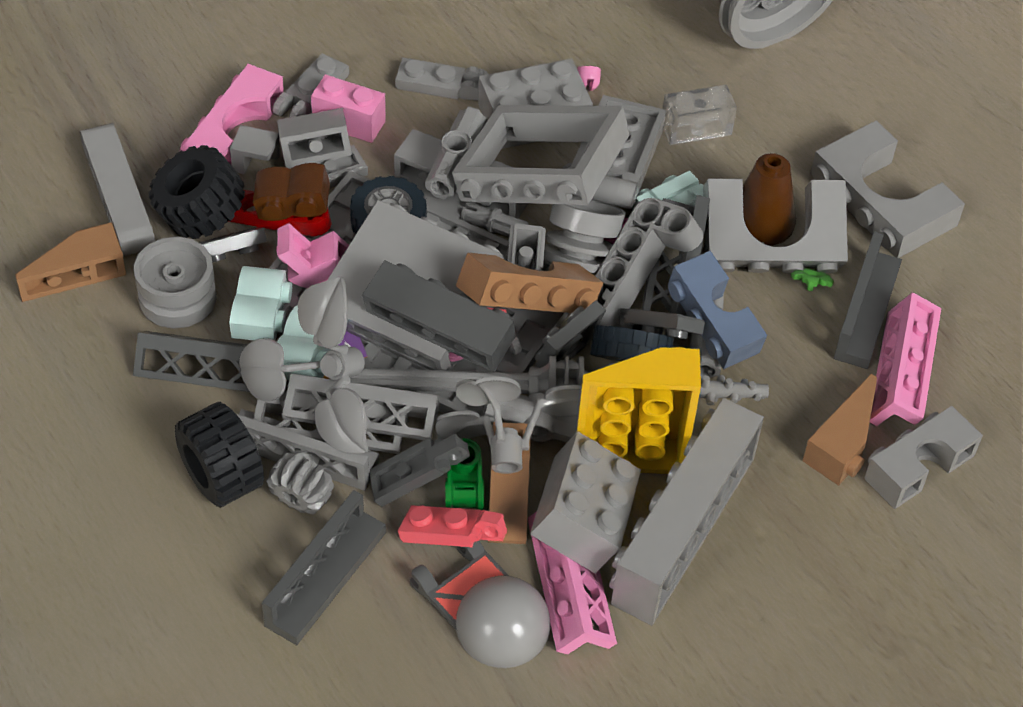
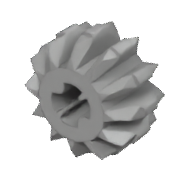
M285 453L274 464L266 480L270 487L269 490L272 494L278 496L279 501L286 503L289 508L297 509L300 513L307 512L308 514H315L328 502L332 495L331 492L335 487L331 475L323 470V466L317 465L312 459H307L299 453Z

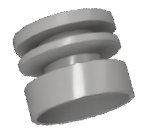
M591 200L588 205L553 204L549 221L563 230H552L546 233L545 239L551 244H545L544 259L550 262L580 264L590 273H597L613 246L612 243L604 240V238H616L619 236L626 212L616 206Z

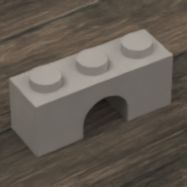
M950 406L941 413L934 412L930 414L922 425L915 430L908 429L896 439L895 443L885 448L882 446L876 449L868 459L869 465L864 479L896 509L922 492L929 470L919 460L933 461L949 474L975 456L983 435L953 406Z

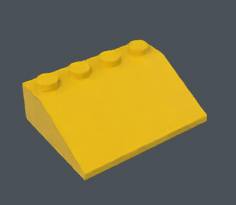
M660 347L584 374L582 377L577 431L598 442L601 446L622 459L629 461L641 470L640 473L669 474L675 462L682 463L685 459L684 451L692 436L701 389L700 349Z

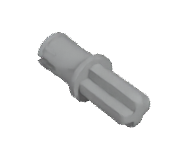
M466 202L465 207L469 209L463 207L461 212V220L486 229L487 232L492 234L499 233L509 237L511 224L529 225L527 221L503 214L499 208L492 210L473 202Z

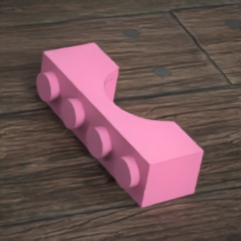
M247 64L240 74L235 75L227 91L217 98L214 107L208 115L200 119L197 129L193 134L182 142L180 151L184 152L188 147L192 146L198 148L201 145H207L209 148L214 147L221 152L231 165L230 147L233 140L228 136L229 132L244 122L270 119L274 114L272 110L275 100L284 92L283 77Z

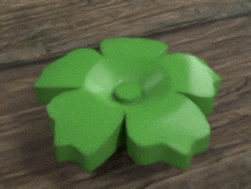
M803 268V270H795L791 273V278L802 280L803 283L807 284L806 290L813 291L814 287H817L818 284L832 287L834 283L830 275L818 272L815 269Z

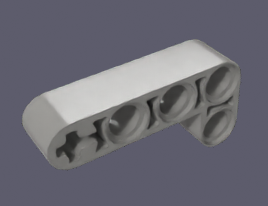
M656 198L644 199L636 205L595 275L604 282L597 301L606 309V312L599 326H618L621 313L620 308L630 309L665 246L688 252L701 244L703 231L686 208Z

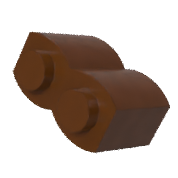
M305 163L294 166L291 169L270 167L257 172L253 204L258 218L265 221H279L287 219L292 215L314 217L327 212L330 181L325 165Z

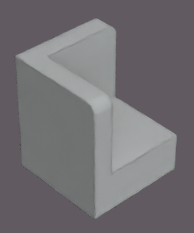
M240 125L230 147L231 165L237 173L241 174L246 173L252 158L265 161L270 159L278 160L281 154L279 133Z

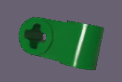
M461 438V440L468 444L470 454L463 461L470 463L450 465L451 469L447 472V478H445V507L484 510V478H482L481 448L472 439Z

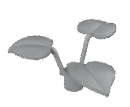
M336 277L310 286L301 294L298 302V318L303 331L314 335V344L330 349L321 361L283 365L284 351L282 346L275 340L263 338L252 341L243 349L239 361L240 373L245 385L253 396L262 401H272L278 399L285 390L286 378L284 372L321 368L322 373L326 377L338 381L326 391L328 400L319 402L315 408L317 430L323 440L331 447L345 453L362 454L369 451L366 440L367 416L365 407L360 396L355 391L341 387L350 383L349 377L361 374L364 369V357L361 351L355 347L338 345L343 340L347 327V294L344 277Z
M499 376L484 377L477 381L474 379L461 380L456 384V395L459 400L470 406H482L491 403L494 418L486 415L480 416L474 411H455L442 414L436 419L435 423L438 439L442 438L444 440L454 434L460 439H470L487 434L491 446L492 470L502 474L519 472L523 468L522 450H529V440L540 410L552 416L578 415L581 385H563L546 390V398H539L536 401L523 438H521L516 429L503 428L499 402L515 400L520 396L521 387L517 381ZM493 422H495L496 427L495 434L493 431Z

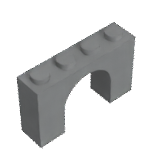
M876 120L817 150L810 174L815 180H846V209L872 235L874 232L884 234L881 246L895 257L900 258L958 226L965 203L943 182L913 198L903 200L886 198L872 191L866 185L863 178L892 163L898 142Z
M708 179L703 186V196L710 198L704 231V253L711 251L725 273L735 271V267H748V272L752 273L768 272L769 268H782L784 273H792L795 270H803V268H817L818 272L835 273L838 272V268H841L848 262L846 180H811L805 187L806 222L804 233L799 241L785 247H773L763 244L749 232L743 216V179Z

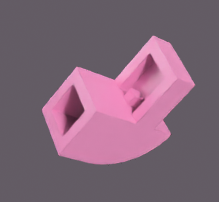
M290 223L277 229L278 245L276 246V252L279 259L288 265V281L303 288H309L314 284L327 281L349 247V244L334 231L310 242Z

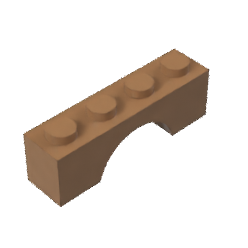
M467 252L456 287L481 306L573 313L578 307L582 306L586 309L597 300L604 282L580 264L552 261L549 271H538L515 265L496 255Z

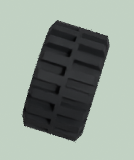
M201 145L198 148L192 146L188 147L184 152L182 150L179 151L173 158H169L164 162L165 165L157 170L155 173L156 178L151 180L150 183L151 190L148 193L152 207L169 227L183 238L199 239L202 235L207 237L212 235L213 231L221 230L225 227V223L231 222L235 217L234 213L240 210L242 206L241 200L245 197V191L243 190L245 186L241 177L221 152L214 147L209 148L207 145Z
M218 401L176 423L175 439L181 459L197 488L215 506L221 508L263 485L264 472L258 449L244 423L226 404Z

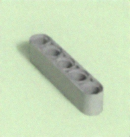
M113 123L81 130L80 137L109 223L112 222L123 257L139 253L148 244L155 242V237Z

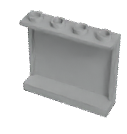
M377 200L328 280L344 277L347 294V332L429 370H448L451 365L449 359L450 351L366 312L362 294L383 261L386 260L394 265L398 263L404 264L412 269L416 275L426 280L429 278L436 279L444 284L448 290L460 295L464 292L456 287V283L467 252L496 255L504 259L503 254L489 244H483L482 246L471 241L462 232L456 230L450 232L443 229L430 218H418L409 214L398 204L391 203L389 205Z

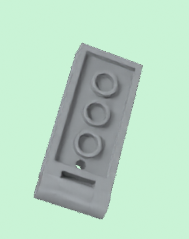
M603 95L598 106H623L629 137L591 200L632 209L662 135L667 110ZM591 142L581 143L569 169L576 168ZM578 190L576 194L573 195L581 196L580 190Z

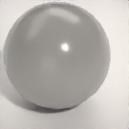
M494 576L478 582L465 594L457 610L456 632L460 644L473 659L491 667L511 668L529 662L541 652L549 636L550 615L545 600L531 584L516 577Z

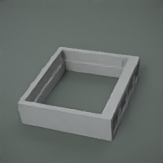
M498 105L452 172L460 201L588 205L629 137L623 106ZM507 141L591 142L575 169L490 167ZM580 190L581 196H573V194Z

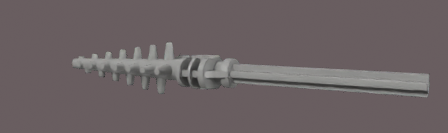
M549 356V363L542 368L529 367V373L364 368L361 374L349 378L352 383L399 390L456 392V384L461 380L474 379L477 381L484 377L499 376L517 381L521 387V394H528L529 396L534 393L545 394L546 390L563 385L582 386L583 375L590 372L584 370V357H578L577 362L569 360V356H565L564 360L556 362V356ZM701 375L699 398H706L707 405L710 406L714 405L718 398H730V401L737 403L742 398H754L755 401H760L769 396L768 384H756L754 381L749 382L748 379H742L741 382H733L731 378L725 380L723 375H719L717 381L710 380L709 376L704 375L702 377Z

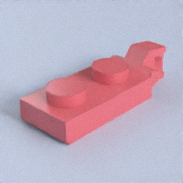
M411 505L398 529L400 540L404 543L472 547L474 542L479 540L503 541L507 528L502 513L477 509Z

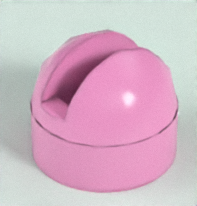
M595 66L577 67L585 87L589 85V91L595 90L600 84L601 69Z

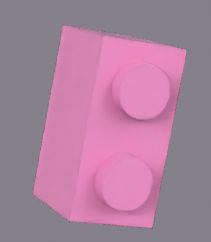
M325 74L311 95L312 113L343 108L349 136L372 143L386 122L385 93Z

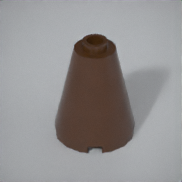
M774 153L760 156L743 184V216L746 227L753 237L760 242H765L764 244L768 246L783 243L792 235L796 225L791 166L785 157Z

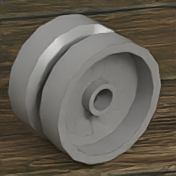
M178 236L169 237L148 244L138 254L133 265L140 309L148 320L162 327L183 328L203 321L213 311L217 297L212 257L203 245L193 239Z

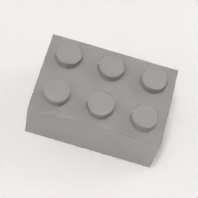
M573 59L479 76L478 105L482 115L487 117V121L498 105L593 106V102ZM507 141L503 148L538 141Z
M577 431L554 456L530 535L596 573L621 548L641 470L629 461L622 459L601 446L598 442Z

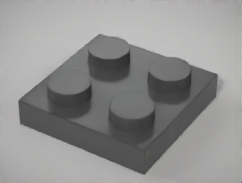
M597 300L586 309L582 306L578 307L567 319L568 323L560 329L556 326L543 338L542 342L545 345L535 355L534 359L537 362L534 367L542 368L549 363V356H556V362L564 360L565 356H569V360L589 345L593 337L594 326H599L606 309Z

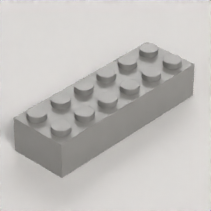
M725 398L722 399L716 410L711 408L708 410L701 424V429L703 430L699 437L693 435L685 448V459L682 463H674L667 477V483L669 484L664 491L658 489L653 496L649 506L650 514L646 519L640 517L635 524L631 534L633 540L629 547L622 546L615 556L612 567L616 571L609 584V587L613 589L612 606L653 626L753 462L764 420L763 416Z

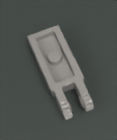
M322 53L275 100L273 113L283 116L293 105L296 106L292 108L289 115L290 118L312 113L311 95L324 75L345 80L349 75V65Z
M403 57L395 79V88L457 100L462 98L478 101L479 76L488 75V73L484 69L472 66L465 69Z

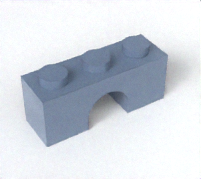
M708 251L674 266L668 283V289L673 300L681 304L688 317L704 320L703 335H700L705 341L709 355L713 359H717L724 370L759 354L767 334L749 307L737 312H726L714 304V300L723 296L729 277L713 253Z

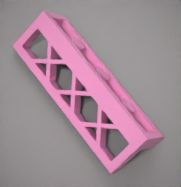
M913 292L887 313L869 422L875 426L880 425L893 414L914 425L924 419L941 308Z
M537 511L527 518L530 532ZM531 535L544 597L550 615L556 651L568 655L586 642L607 649L616 645L617 641L600 570L593 573ZM583 584H584V585L588 588V590L591 592V597H590L589 594L585 591ZM591 617L598 625L599 631L593 629Z

